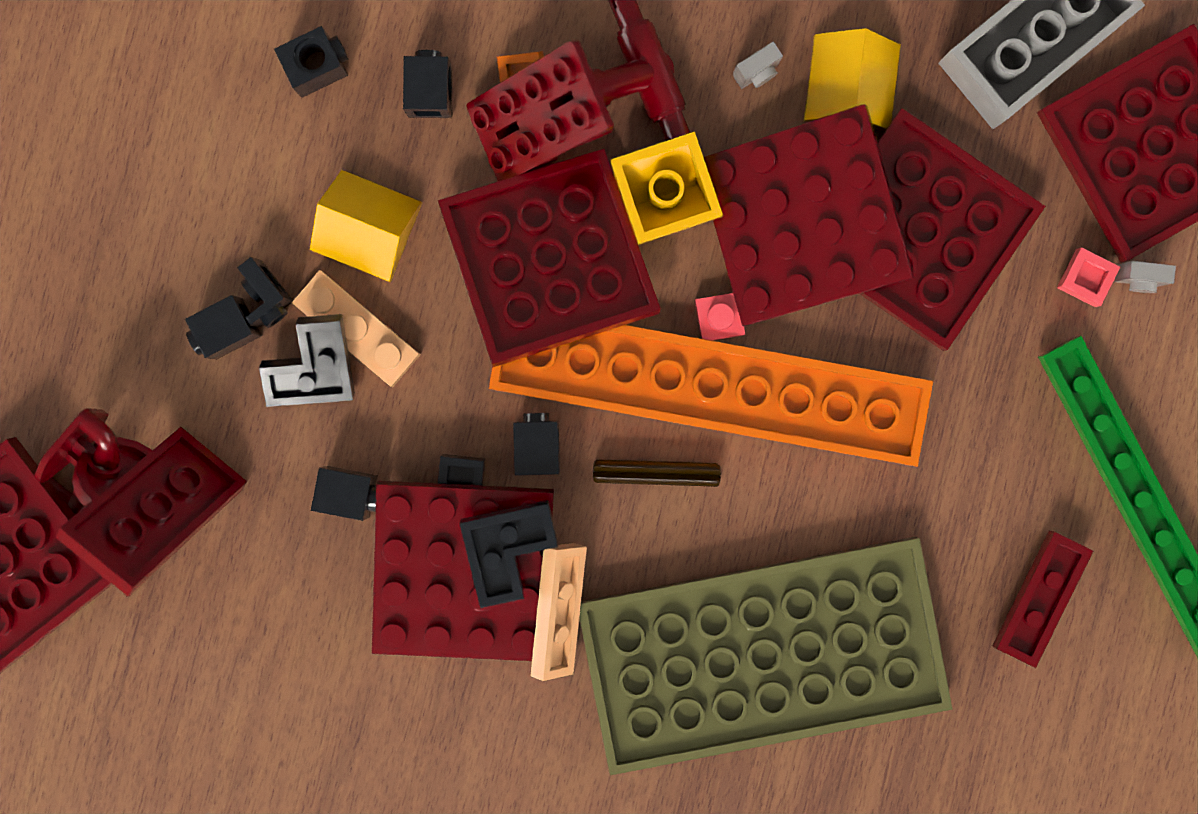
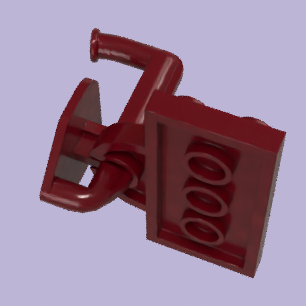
M86 408L78 414L44 454L36 470L35 478L41 483L49 480L75 513V516L60 527L56 538L129 597L243 490L248 481L182 427L178 428L152 450L138 441L116 437L112 429L105 423L108 418L107 412L103 409ZM69 463L75 466L72 479L73 493L53 478L56 473Z

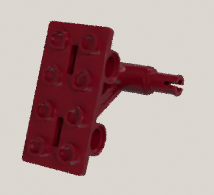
M608 0L620 29L617 32L618 37L616 39L626 60L625 64L606 70L591 69L580 42L573 40L466 104L471 122L478 133L489 164L498 181L536 170L557 160V156L572 148L609 134L613 131V121L607 107L613 100L637 92L640 94L649 119L653 120V123H659L666 141L691 133L682 113L685 110L684 105L686 103L674 76L673 62L670 56L665 53L653 22L643 18L637 0Z

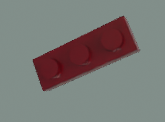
M1049 530L992 646L1036 668L1094 551Z

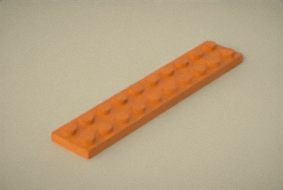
M623 325L492 367L488 389L918 467L933 381Z

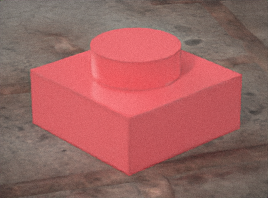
M1082 247L1075 250L1057 288L1094 307H1099L1102 305L1120 266Z
M733 293L694 300L701 339L715 341L745 335L744 326L742 327Z

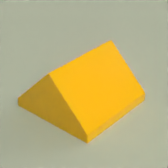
M867 28L815 34L804 122H811L866 104L874 130L885 131L892 121L901 44Z
M695 132L610 160L638 245L723 216Z
M341 170L317 203L310 250L391 282L422 202Z

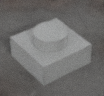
M773 41L737 64L733 77L741 89L751 83L758 88L778 74L775 68L778 67L783 55Z
M1129 261L1118 264L1120 269L1114 281L1130 284L1129 291L1157 293V287L1174 283L1176 266Z

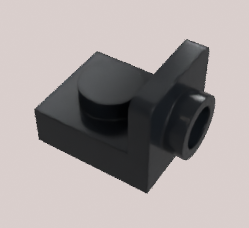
M250 257L238 267V270L245 277L241 284L256 302L263 300L264 303L248 315L245 320L250 326L262 327L265 325L267 328H270L288 314L285 308L293 302V299L263 261Z

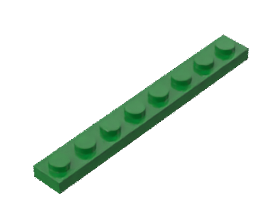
M1076 336L1038 356V359L1198 658V554L1082 336Z

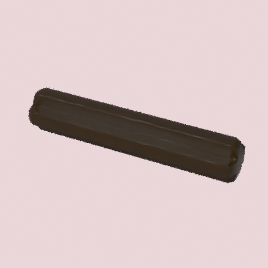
M597 459L593 463V480L596 483L717 487L721 481V468L717 463Z

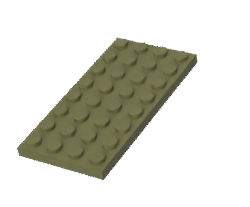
M918 537L581 601L579 618L610 776L953 710L920 538Z

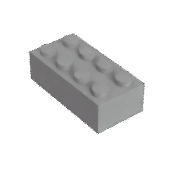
M1011 0L950 50L938 64L990 127L994 129L1015 114L1141 10L1145 4L1141 0Z

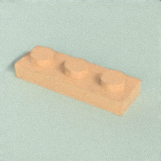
M321 270L315 274L292 302L308 317L342 314L348 351L390 387L395 386L421 355Z
M569 543L543 550L531 677L545 681L573 675L586 546Z

